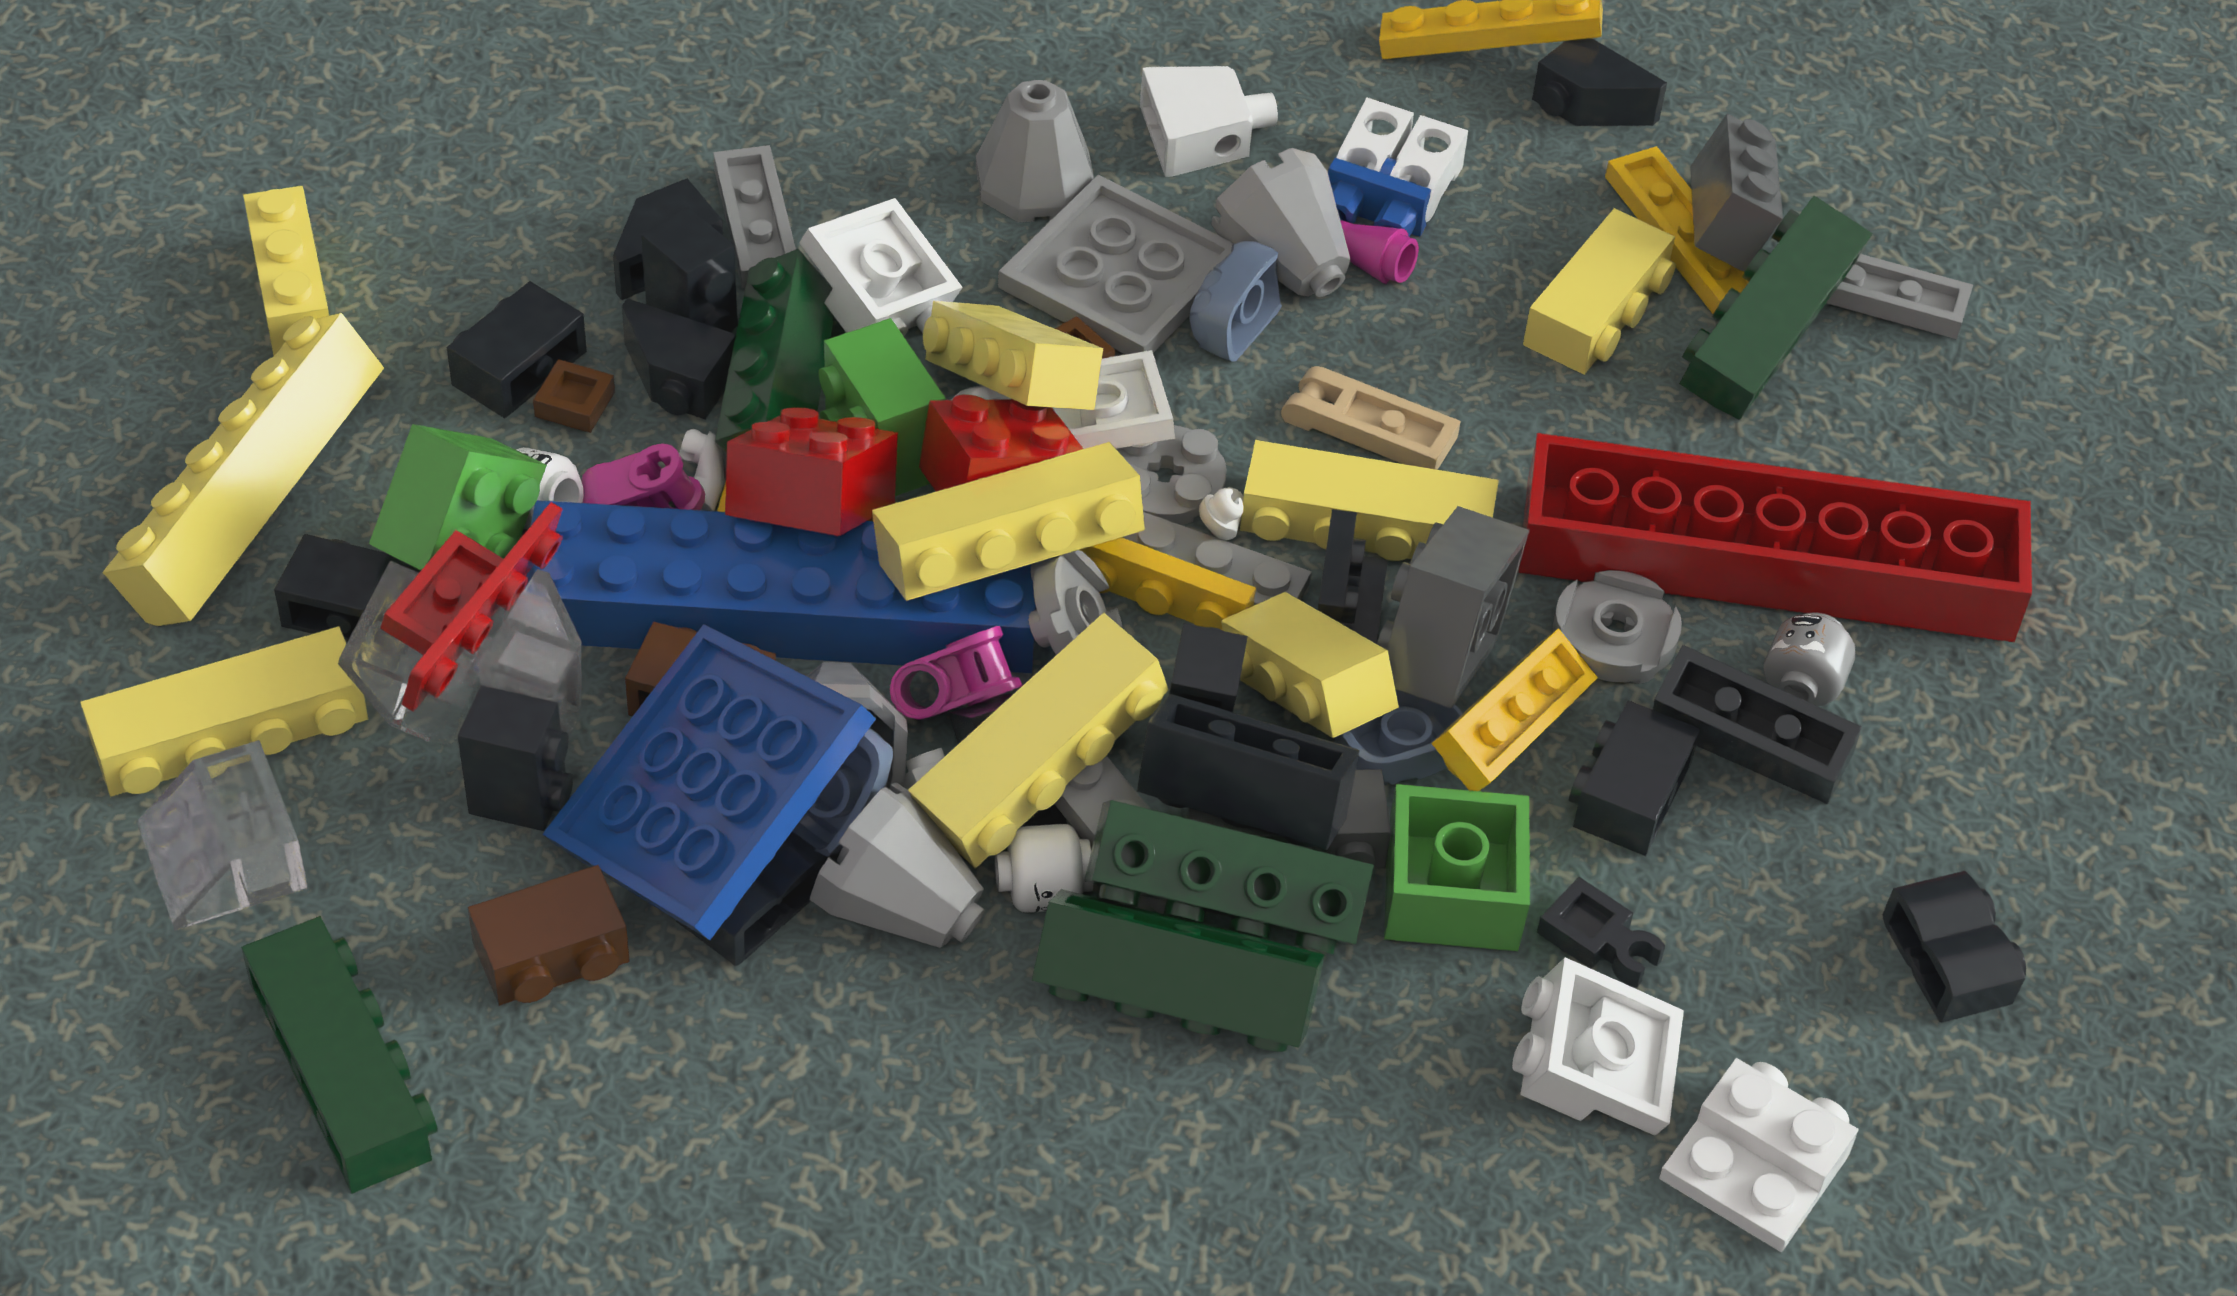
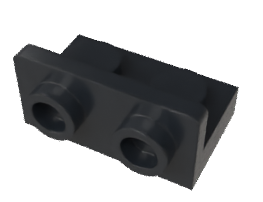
M1332 509L1318 611L1377 644L1387 561L1383 558L1364 556L1366 540L1354 538L1356 512Z

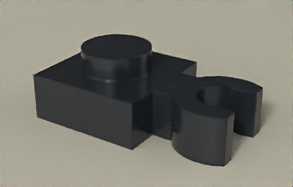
M1578 877L1543 913L1537 928L1539 935L1590 969L1601 958H1604L1612 964L1615 976L1624 984L1634 988L1641 984L1645 967L1631 957H1643L1649 963L1658 966L1662 961L1665 944L1656 935L1642 930L1631 931L1630 925L1634 913L1581 877Z

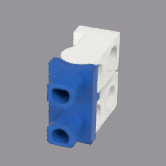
M1366 98L1337 157L1334 158L1328 169V177L1340 221L1344 220L1354 224L1359 216L1374 221V226L1405 229L1409 236L1413 234L1420 237L1426 227V222L1430 221L1434 215L1439 201L1451 180L1455 181L1463 168L1468 130L1420 115L1412 129L1413 112ZM1373 120H1385L1391 123L1396 130L1388 135H1377L1371 133ZM1425 137L1440 138L1449 147L1442 152L1433 153L1424 150Z

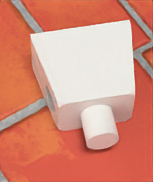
M1228 66L1146 67L1142 69L1140 108L1165 177L1177 176L1249 157L1252 129L1277 125L1278 112L1273 93L1244 96L1235 71Z

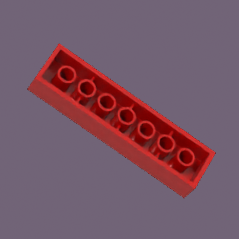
M1537 433L1527 482L1523 528L1528 529L1529 534L1518 573L1591 582L1594 581L1595 573L1607 570L1625 571L1653 581L1666 594L1801 613L1817 612L1837 618L2015 642L2032 596L2031 501Z

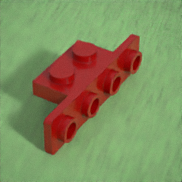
M550 502L504 559L455 530L386 611L380 629L423 655L410 673L402 706L414 712L428 694L438 698L453 679L458 668V664L455 661L463 651L466 650L474 654L481 647L492 629L494 620L491 617L499 607L509 611L519 600L528 583L529 578L526 575L535 565L540 569H544L548 565L563 538L556 532L563 510L561 507Z

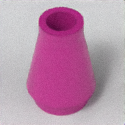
M1344 220L1340 221L1352 264L1383 284H1387L1389 280L1402 283L1409 278L1417 262L1419 246L1417 240L1409 237L1405 229L1352 224Z

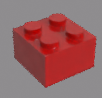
M962 394L955 396L952 400L929 401L919 468L937 492L1084 448L1052 407L1027 406L1014 399L985 400L975 395Z
M783 409L780 416L768 422L755 423L752 425V430L727 441L725 515L841 536L873 518L872 510L895 504L898 432L875 429V422L866 418L848 417L835 422L818 419V412L813 409Z

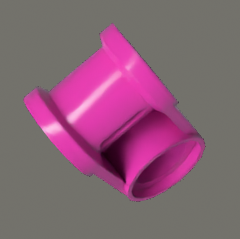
M663 443L652 445L641 452L612 462L597 464L589 468L582 475L581 480L584 492L582 503L701 510L706 494L700 482L694 477L687 476L682 469L683 460L677 449L672 445ZM658 462H663L666 467L661 468ZM672 501L676 507L672 508L668 503Z
M996 626L946 645V648L908 662L900 667L892 677L890 685L891 701L896 709L909 718H930L967 704L972 706L1022 687L1020 678L1012 677L1000 646L999 639L1003 636L1001 627ZM920 671L930 673L938 683V697L929 707L919 705L911 696V680Z

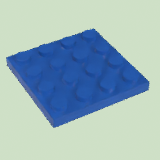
M703 624L550 823L543 835L589 867L599 864L605 877L708 940H711L723 922L732 914L735 906L765 866L774 858L777 850L808 809L813 806L817 797L847 757L855 750L859 741L876 718L862 704Z

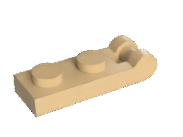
M1314 366L1307 370L1299 383L1300 393L1292 394L1281 410L1284 422L1309 431L1313 428L1399 463L1436 470L1439 469L1458 438L1461 422L1319 366Z

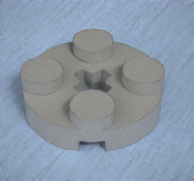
M1174 425L1175 439L1154 442L1144 447L1129 446L1117 448L1116 450L1140 475L1143 512L1180 525L1188 524L1194 521V517L1200 515L1199 505L1206 495H1215L1219 489L1225 488L1226 463L1218 451L1217 438L1207 430H1191ZM1160 468L1173 469V473L1180 475H1172L1170 482L1158 481L1157 473L1151 471H1158Z
M1077 550L1031 564V577L1037 609L1029 614V626L1035 641L1041 647L1051 646L1057 655L1102 613H1105L1122 628L1118 608L1106 611L1104 601L1099 593L1109 589V585L1100 569L1085 553Z
M1607 570L1595 573L1594 581L1585 582L1577 587L1578 580H1576L1563 590L1557 602L1553 632L1558 628L1597 675L1598 679L1610 682L1645 683L1652 680L1656 673L1667 667L1673 659L1682 628L1681 615L1676 606L1673 613L1671 607L1663 600L1665 591L1653 581L1630 572ZM1613 620H1619L1625 623L1624 631L1626 632H1615L1605 626H1610Z

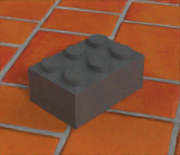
M1457 506L1444 524L1435 522L1427 543L1419 542L1411 563L1404 562L1398 571L1392 588L1391 599L1400 602L1394 622L1388 620L1385 623L1377 645L1388 650L1395 689L1449 708L1453 707L1495 646L1499 637L1529 534L1528 529Z

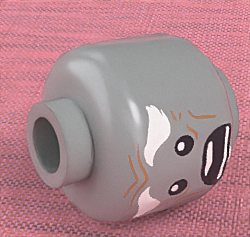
M1817 612L1795 615L1785 620L1776 632L1764 661V677L1768 684L1816 706L1827 705L1838 698L1845 686L1855 661V644L1842 624L1829 615Z

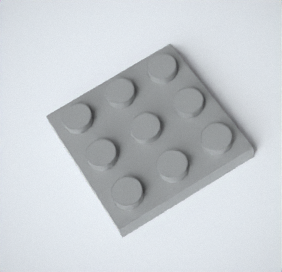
M1098 174L999 270L998 288L1063 322H1067L1077 316L1110 346L1125 355L1150 350L1154 353L1190 316L1189 313L1193 301L1206 275L1231 253L1232 244L1235 243Z

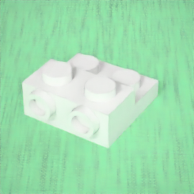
M896 198L808 228L799 242L833 289L824 303L846 333L889 318L893 320L903 336L906 335L908 329L918 326L923 333L925 322L931 317L933 301L953 302L963 288Z
M1152 350L1103 358L1101 360L1094 410L1052 407L1084 449L1110 442L1116 449L1129 446L1144 447L1154 442L1175 439L1173 416Z
M1566 957L1543 978L1540 976L1536 977L1527 988L1521 1006L1522 1013L1532 1018L1531 1030L1520 1041L1512 1063L1513 1070L1523 1074L1520 1095L1579 1121H1582L1593 1110H1598L1654 1136L1670 1124L1684 1010Z
M1736 1058L1703 1102L1697 1121L1662 1167L1659 1179L1782 1253L1848 1158L1859 1129L1849 1124V1117L1846 1111L1836 1102L1822 1097L1816 1098L1811 1102L1789 1089L1787 1079L1776 1067L1765 1062H1756L1750 1066Z

